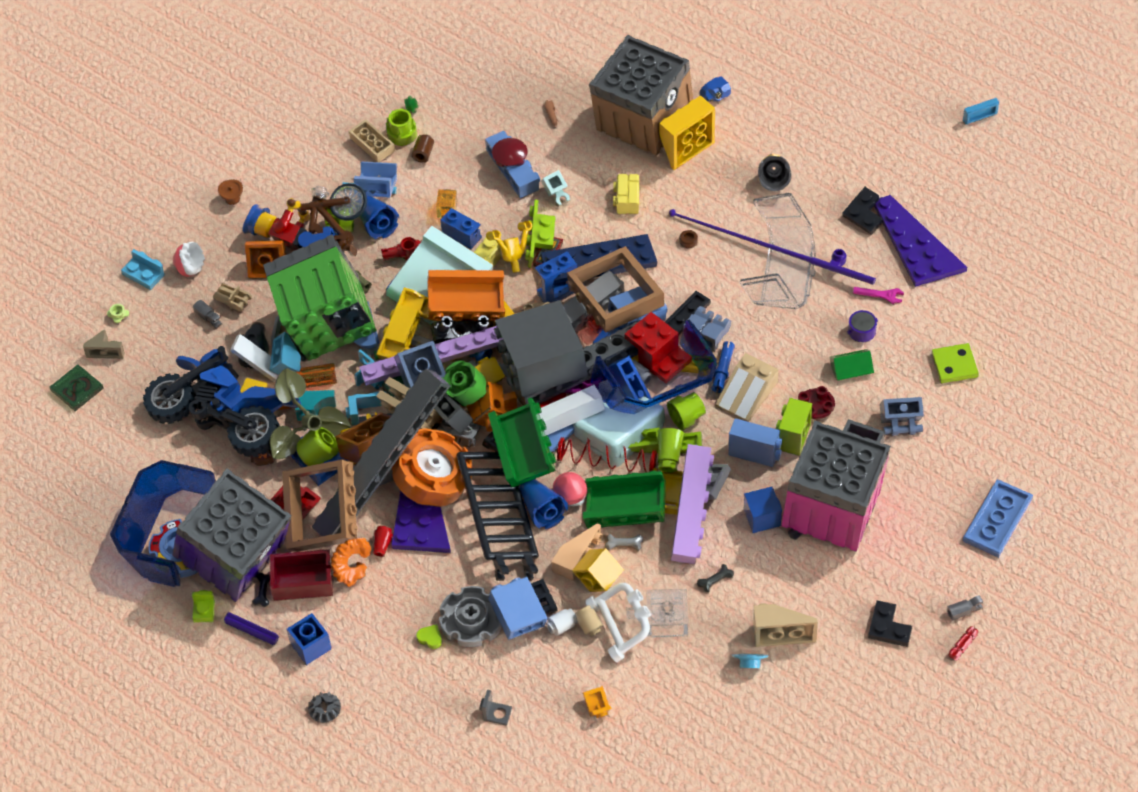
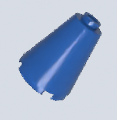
M358 196L355 200L357 212L363 206V196ZM367 196V205L364 212L360 215V219L371 237L374 239H378V237L386 238L398 226L399 214L395 208L372 196Z
M536 479L520 485L522 497L532 522L537 528L544 527L545 529H550L563 520V514L565 510H568V503L562 496Z

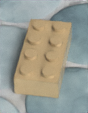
M366 119L349 130L350 139L376 162H381L395 152L394 143Z

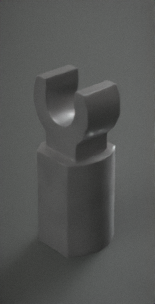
M199 300L193 305L194 312L205 321H209L215 328L222 324L219 321L220 316L214 313V310L204 301Z
M980 595L968 601L966 599L947 606V613L951 620L971 614V611L982 609L981 604L983 600Z

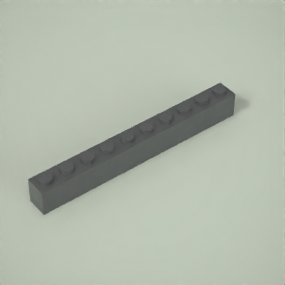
M425 368L418 375L413 387L406 392L405 398L396 406L395 412L384 423L382 430L373 438L372 444L367 451L362 453L359 462L353 467L354 486L356 489V516L451 386L436 372ZM339 489L333 498L327 502L323 512L316 517L315 523L312 526L321 536L341 533Z

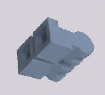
M699 306L694 315H691L684 323L683 337L695 343L700 341V345L715 352L723 336L728 333L731 320L725 318L722 321V316L719 314L713 319L714 312L709 310L706 313V308Z

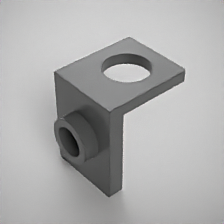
M487 690L485 698L481 700L480 710L482 711L484 721L507 725L512 706L493 702L492 692ZM498 709H503L506 715L499 719L494 716V712Z

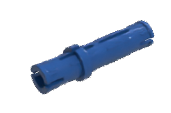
M728 341L723 342L717 369L714 370L715 378L711 389L716 392L717 387H719L718 393L723 391L725 380L728 379V369L735 348V344L730 342L728 348Z

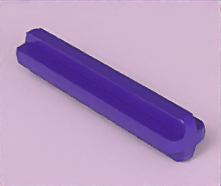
M227 613L224 618L226 624L271 645H275L279 640L278 634L233 613Z

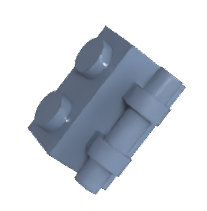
M922 397L883 399L879 404L881 423H891V426L883 427L885 434L898 436L900 433L914 435L916 432H923V425H915V421H920L924 416ZM898 422H908V425L898 426Z

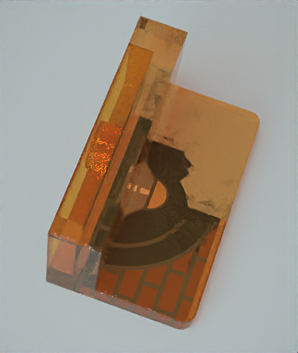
M334 363L303 367L299 372H296L304 378L306 388L337 383Z

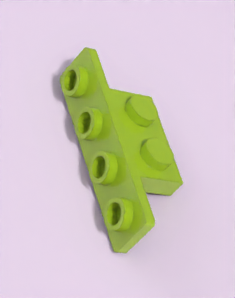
M535 200L534 205L530 206L529 217H532V220H529L532 223V229L530 230V235L527 236L526 245L529 246V249H526L525 260H528V267L530 268L534 258V247L552 250L554 241L555 216L537 214L538 200Z

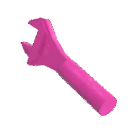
M854 287L853 294L879 297L893 305L894 303L902 302V299L896 298V294L904 295V292L899 288L885 291Z

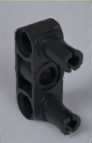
M482 315L478 318V321H452L451 317L444 316L441 321L431 324L434 344L485 330L489 325V318Z

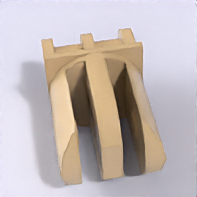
M224 283L217 289L218 292H215L213 295L215 300L229 305L231 310L235 309L240 312L243 310V306L248 304L247 301L252 298L251 294L241 290L240 286L234 288Z

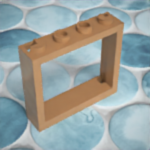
M626 246L567 272L568 281L566 283L569 286V290L574 292L578 302L585 306L587 313L594 317L597 326L600 325L605 332L611 331L664 306V292ZM622 264L647 296L607 314L582 282Z
M337 460L282 472L284 511L292 515L286 534V549L298 552L345 543L349 539H357L356 489L354 486L352 462ZM337 470L341 533L303 540L300 477Z

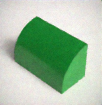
M868 349L829 356L832 371L837 381L874 373L871 351Z

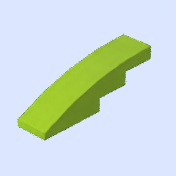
M660 428L644 429L641 434L645 438L639 443L631 444L628 448L632 452H640L643 449L644 453H652L653 450H656L658 454L657 431ZM701 431L685 433L680 453H686L688 444L702 446Z

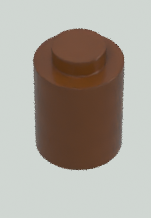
M423 134L417 137L411 154L415 161L425 163L429 160L434 146V140L431 136Z

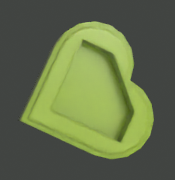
M437 624L421 628L417 631V641L420 644H427L430 649H437L441 646L442 639Z

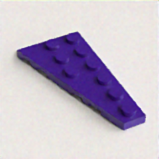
M891 195L881 197L874 205L879 217L883 219L882 223L915 287L967 272L968 267Z
M400 490L392 549L451 553L441 507L418 504Z

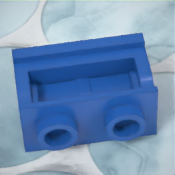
M452 208L440 220L442 233L469 249H472L482 238L480 229H478L481 224Z

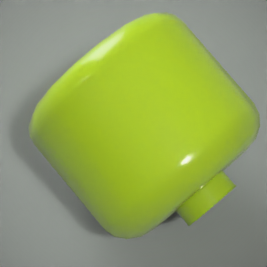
M323 427L316 431L309 430L296 445L299 457L308 466L322 464L336 456L339 452L336 438Z

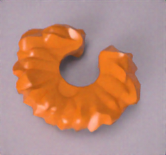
M365 538L349 539L345 543L338 545L331 558L333 576L337 578L338 582L345 583L348 587L366 576L367 566L364 563L357 562V566L354 568L348 566V559L351 555L359 554L363 558H367L370 555L371 546Z

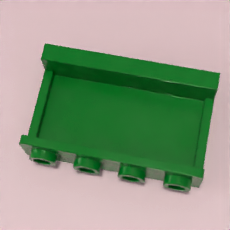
M532 398L527 399L529 404L504 414L498 415L495 411L488 413L504 474L512 488L556 471L554 466L556 458L549 449L552 444L544 431L547 427L543 418H540L542 410L539 403H535Z
M661 471L626 475L614 474L605 477L594 476L585 479L587 505L586 511L583 512V520L587 529L595 524H600L601 527L665 522L666 481Z

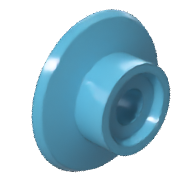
M733 654L732 657L740 659V668H760V659L767 658L768 655Z

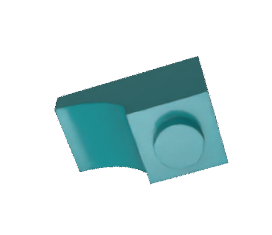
M334 390L305 391L299 398L301 405L309 413L317 416L319 410L323 407H336ZM295 408L297 421H301L305 414L299 408Z

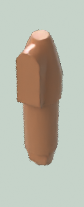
M546 100L545 110L553 126H557L558 120L554 112L555 106L553 101Z

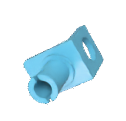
M361 349L358 351L359 361L362 364L367 365L375 362ZM359 370L354 375L357 386L364 382ZM384 380L371 385L377 390L379 386L382 387Z

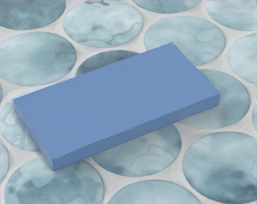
M997 479L965 533L963 542L999 558L1033 499V495Z

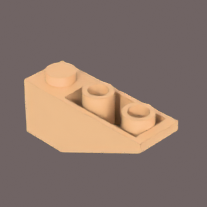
M595 524L562 545L552 560V572L574 581L576 575L572 570L589 549H593L602 539L601 525Z

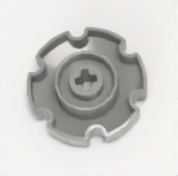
M462 587L460 593H450L440 606L442 617H439L441 630L450 641L457 639L459 646H481L483 640L488 639L492 641L502 629L488 599L489 594H485L483 587Z

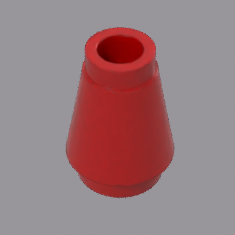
M377 526L376 530H374V555L379 557L385 556L393 537L391 528Z

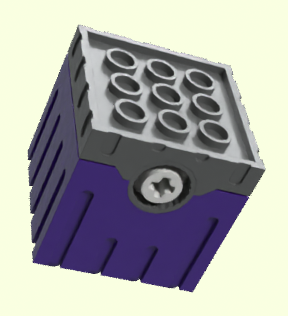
M226 469L222 476L211 486L209 492H206L197 506L190 511L185 520L177 527L172 556L177 560L181 559L184 565L192 571L196 570L199 576L207 582L215 584L214 587L225 595H230L231 599L237 602L241 592L246 591L253 578H256L264 569L265 563L270 561V554H276L277 548L280 549L284 544L292 515L282 510L273 501L268 500L265 495L249 486L243 479L235 476L232 471Z

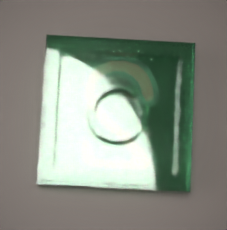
M79 364L49 387L51 392L74 411H77L104 389L103 384Z

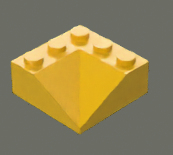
M701 95L659 123L660 138L673 170H676L715 143V107Z

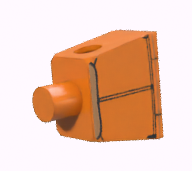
M492 382L486 383V394L484 397H481L473 404L467 405L473 422L477 425L485 426L489 432L492 431L488 413L493 411L498 415L505 413L503 387Z

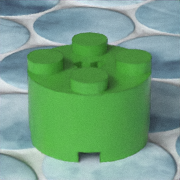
M456 361L447 367L443 379L451 386L446 394L458 404L467 406L485 396L486 379L472 364Z

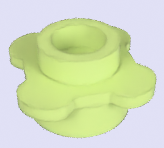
M114 304L107 312V316L111 317L115 323H120L124 317L129 316V311L125 310L121 304Z

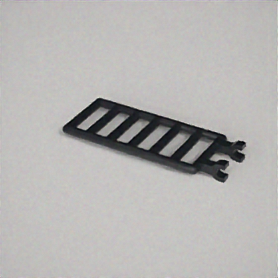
M458 452L456 457L483 555L486 560H493L496 581H504V574H509L508 566L505 565L504 560L516 559L522 560L524 577L533 580V574L538 573L533 559H537L539 553L519 485L513 488L510 484L472 485L470 476H505L503 468H468L466 460L500 459L499 452ZM513 492L515 501H477L475 493ZM479 509H518L520 518H481ZM522 525L525 534L486 535L484 526ZM527 542L529 551L491 552L489 543Z

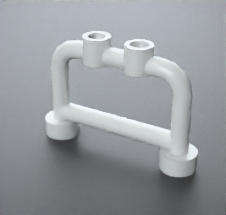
M618 583L597 598L592 595L585 600L587 606L590 605L591 609L594 608L595 612L600 610L616 643L608 649L609 655L615 662L624 658L623 653L643 641L647 637L650 628L647 618L651 616V613L645 605L641 607L639 603L643 600L642 594L637 589L633 590L627 583ZM622 590L626 592V598L635 611L634 615L642 627L637 635L625 643L605 603L606 600Z

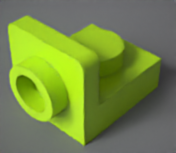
M200 590L192 592L194 601L193 622H214L215 600L212 591Z

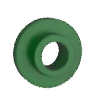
M410 95L407 99H404L407 111L416 113V108H419L416 98H412Z

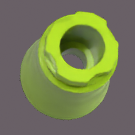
M662 428L657 431L658 469L673 473L677 471L685 433L679 429Z

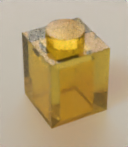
M438 189L437 218H442L451 208L457 211V190Z

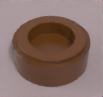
M692 230L683 231L679 237L680 245L684 248L695 247L698 243L697 233Z

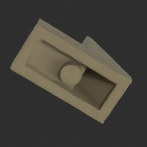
M102 330L83 344L86 358L124 359L125 352L122 342L108 341L106 330Z

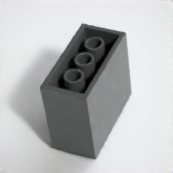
M560 300L495 320L496 328L493 330L496 339H499V342H496L498 351L503 353V363L508 365V374L510 378L514 377L512 379L515 390L519 389L521 396L588 376L583 347Z

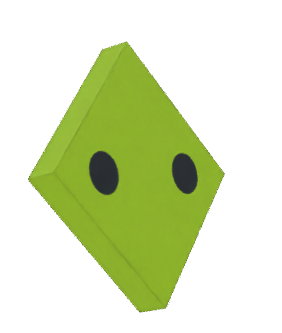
M969 343L932 349L931 353L941 384L977 378L979 376Z

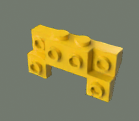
M403 288L395 310L391 311L389 325L384 328L383 339L377 351L379 359L384 360L394 357L397 353L410 349L409 346L421 317L428 319V297L415 290Z

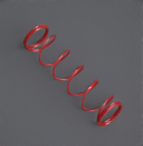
M560 438L557 448L558 462L562 461L570 442L571 458L574 464H578L581 461L587 445L591 465L595 467L599 463L601 455L595 465L592 464L589 441L586 442L578 462H575L571 438L568 440L566 448L565 438ZM606 445V456L608 466L610 469H614L616 465L614 467L610 466L608 457V446ZM623 446V448H624V457H625V465H626L627 470H628L629 472H631V471L634 470V468H635V466L637 465V462H638V460H639V457H640V455H641V452H642L643 467H644L645 473H647L646 467H645L644 450H643V449L640 450L639 455H638V457H637V460H636V462H635L633 468H632L631 470H629V469H628V465H627V458H626V448H625V446ZM653 450L651 453L649 472L653 471L656 467V450Z

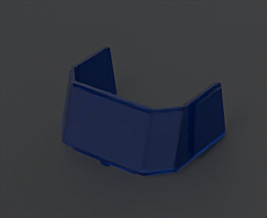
M688 319L685 322L680 345L686 353L692 356L695 366L699 369L695 380L683 385H677L674 389L654 396L647 401L634 399L625 395L599 355L596 356L591 384L595 385L602 396L603 402H606L610 409L636 414L711 382L717 367V359L698 329Z
M160 460L138 472L110 536L117 551L143 578L172 587L181 585L174 561L143 554L142 550L165 499L181 490L205 495L216 482L212 471Z

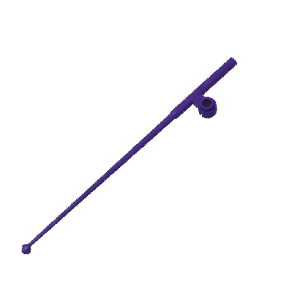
M674 209L669 210L671 217L677 216L801 259L812 265L871 285L875 284L876 278L842 267L846 263L847 257L842 249H836L832 254L831 261L827 262L677 214Z

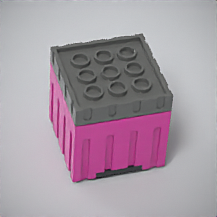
M814 421L812 430H810L799 460L794 468L793 476L789 480L781 526L793 528L805 535L808 533L813 535L812 537L823 541L827 540L843 548L846 546L850 550L857 552L881 492L891 446Z

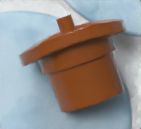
M226 180L218 186V193L225 199L227 204L235 205L240 201L243 185L239 180Z

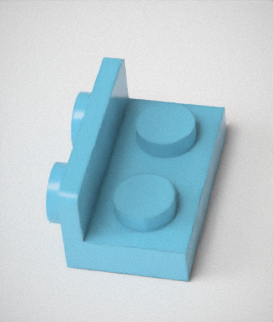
M133 249L131 251L133 258L121 270L122 275L152 290L165 276L163 265L160 261L148 257L144 252Z

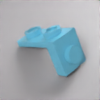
M378 391L348 396L349 407H345L347 419L351 418L352 426L359 424L358 409L382 406L380 405L381 401L376 397L379 393Z

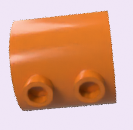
M284 241L245 242L248 278H267L263 265L286 255Z

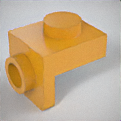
M603 686L583 692L590 716L595 715L597 719L608 715L607 711L612 708L608 703Z

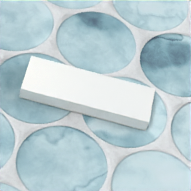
M241 334L237 335L230 351L271 381L276 382L279 375L270 371L271 356Z

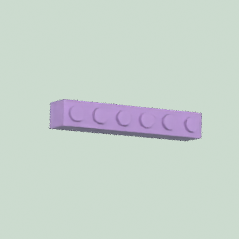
M691 444L687 446L671 561L695 564L696 558H700L702 546H698L699 539H703L704 528H701V521H705L707 511L703 509L704 503L708 502L709 491H706V484L710 485L712 474L708 473L709 466H713L714 460L710 447Z

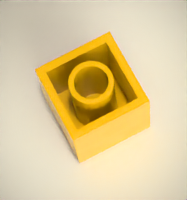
M603 548L589 549L572 572L590 592H602L610 588L624 569L608 550Z

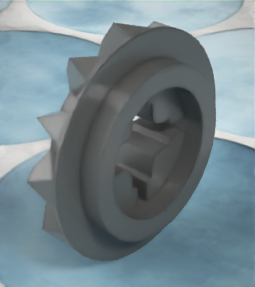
M320 692L319 695L313 696L312 700L308 702L309 715L317 722H330L341 711L339 699L330 692ZM322 702H324V703H326V705H328V706H327V709H326V711H327L326 713L324 712V710H323V708H322Z

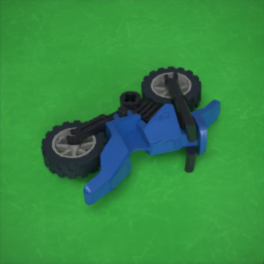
M224 346L211 350L202 356L200 362L190 357L178 356L176 359L177 365L182 369L190 370V372L183 374L181 377L175 373L174 375L169 373L163 377L159 376L157 380L149 383V387H146L145 394H143V404L154 421H159L162 424H165V422L172 424L174 421H181L184 416L187 417L191 413L193 418H195L196 424L202 430H207L214 424L227 429L228 438L233 448L239 454H244L246 457H250V455L258 457L259 454L264 455L269 449L271 450L270 436L277 427H280L273 412L282 406L298 408L292 400L288 403L281 402L277 398L274 388L254 386L241 393V387L237 381L239 375L233 369L232 364L227 363L228 356ZM197 380V383L192 386L191 382ZM295 398L301 404L299 398Z

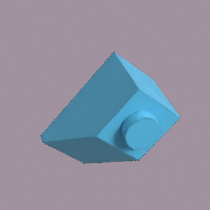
M283 332L273 339L270 371L279 375L284 369L288 368L298 373L301 369V356L288 333Z

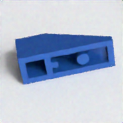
M630 356L604 368L611 385L622 397L636 404L640 403L638 398L643 396L652 400Z

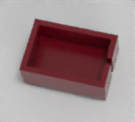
M330 549L270 554V589L273 601L333 596V570L331 569Z

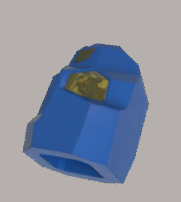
M722 76L716 77L700 89L699 96L701 95L708 102L719 101L731 94V87Z

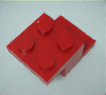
M652 312L647 314L624 334V338L638 348V362L665 384L692 362V356L678 346L679 333Z

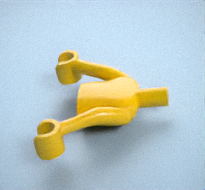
M530 221L520 222L517 225L518 230L522 232L520 245L518 237L501 240V233L498 230L486 233L487 240H496L502 251L503 260L511 262L513 273L520 271L518 260L525 251L528 231L532 229Z

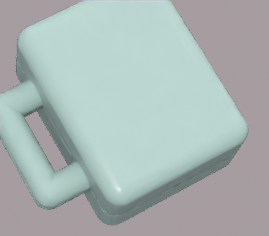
M615 390L604 398V411L573 424L575 428L574 435L585 445L588 437L590 449L598 456L601 455V458L606 462L607 445L610 465L612 467L615 465L619 467L625 461L623 446L626 448V458L628 459L634 453L628 447L631 444H635V442L639 443L645 438L641 434L644 429H661L665 423L664 407L645 396L638 398L640 403L636 404L622 397Z

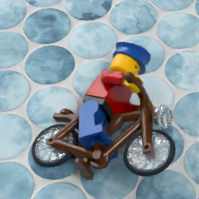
M347 183L337 187L331 194L330 199H326V197H329L327 188L316 186V188L311 189L313 199L309 203L301 204L300 201H296L293 198L288 199V209H285L280 219L271 215L269 208H259L258 204H254L243 223L242 231L245 234L251 233L252 235H260L265 238L272 237L275 241H284L285 246L294 250L306 247L311 243L333 235L343 252L348 251L352 256H356L357 249L352 245L354 240L352 233L344 231L326 209H330L338 219L345 221L354 220L364 212L367 205V196L359 185ZM293 209L298 210L300 217L296 224L289 223L294 214L292 212ZM318 212L330 226L322 228L317 224ZM309 221V229L307 231L304 229V222Z

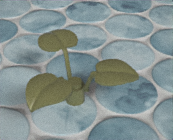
M288 368L284 369L277 377L275 394L283 403H288L292 400L305 415L301 420L302 427L291 430L288 426H280L272 432L270 448L274 459H283L296 452V445L301 440L300 436L295 434L298 431H306L307 429L316 431L323 427L335 437L340 434L341 430L351 427L346 416L335 407H323L319 410L317 416L309 413L298 403L295 398H300L304 394L306 383L300 374Z

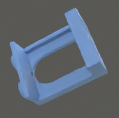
M361 161V174L354 177V184L359 185L365 191L366 196L390 197L397 181V163ZM354 188V196H362L361 192Z

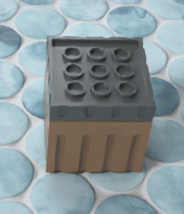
M630 35L624 38V41L620 43L614 54L606 61L604 67L599 70L595 78L589 83L596 130L604 131L609 136L616 139L620 138L621 141L630 145L634 144L637 148L646 152L650 151L656 156L660 153L661 147H664L660 138L659 123L693 100L689 60L669 51H664L640 39H635Z

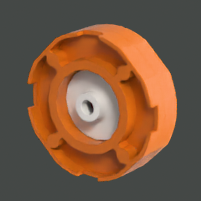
M425 428L419 429L392 467L394 482L403 494L418 504L438 507L449 505L459 499L465 490L456 455L458 452H468L466 447L462 449L454 441L455 437L447 432ZM466 460L467 467L472 468V460Z

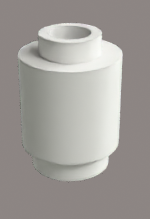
M563 609L548 617L546 626L551 634L554 633L558 636L573 628L578 621L572 609Z

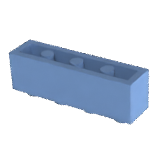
M505 131L485 139L486 151L492 159L493 146L502 139L512 138ZM525 160L521 166H498L519 198L539 190L540 177L537 172H533L528 160Z

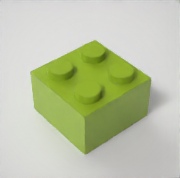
M789 398L788 404L783 405L781 412L783 417L782 420H778L776 429L780 430V438L782 439L780 449L783 452L800 456L811 426L812 403Z

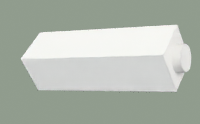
M595 385L542 407L540 418H543L547 427L544 430L545 435H549L604 411L602 396Z

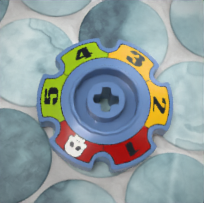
M181 519L172 520L160 526L161 532L153 534L149 542V555L153 559L154 567L168 577L180 574V577L184 578L198 573L196 570L192 571L184 565L181 559L177 560L172 556L176 531L182 522Z

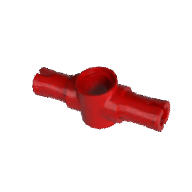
M406 237L397 246L381 249L383 261L398 257L408 261L421 241L419 239L415 240L412 237Z

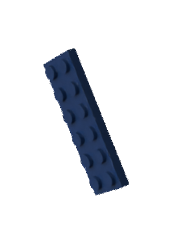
M648 234L541 252L540 256L543 264L568 252L577 263L578 268L626 246L644 269L656 267L658 262ZM622 264L610 269L613 274L628 272ZM605 271V272H603V273H601V274H599V275H597V276H594V277H600V276H602L604 273H606L607 271ZM567 272L558 275L553 285L566 283L568 281Z

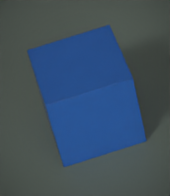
M773 486L744 493V512L752 533L781 526L782 507L779 499L776 497Z
M313 613L287 628L291 646L306 665L332 649L329 634Z

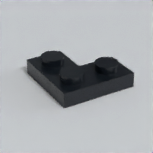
M865 186L843 211V217L872 235L883 222L881 217L870 211L879 201L880 196Z
M877 600L868 639L908 647L912 626L893 622L897 604Z

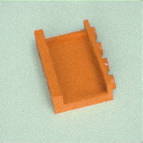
M428 270V319L441 321L442 317L449 316L453 321H461L463 319L478 321V318L482 315L487 316L491 321L503 318L505 316L503 294L504 271Z

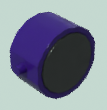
M856 311L849 318L847 334L857 342H868L876 335L878 319L869 311Z

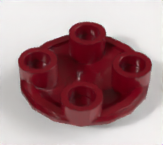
M517 138L502 139L492 149L493 159L499 167L521 166L524 164V159L528 153L525 143Z
M824 386L802 391L798 394V400L812 403L811 419L825 418L834 411L835 399Z

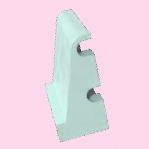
M431 226L423 235L421 243L389 285L386 296L398 303L405 287L428 297V270H492L493 265ZM421 317V319L429 324L437 322Z

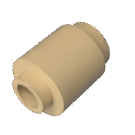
M590 605L576 612V619L585 635L590 634L592 637L601 632L600 627L603 624L594 608L591 609Z

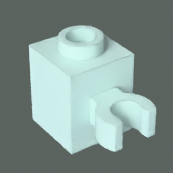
M559 170L541 180L549 197L554 194L556 195L555 201L558 206L561 205L560 197H565L566 201L570 200L569 195L563 192L567 184Z

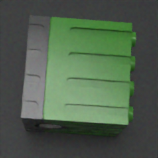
M329 235L322 240L320 239L263 265L281 324L285 326L286 331L292 336V339L299 346V349L308 361L377 331L359 275L354 270L351 262L348 261L347 256L337 241H335L333 235Z

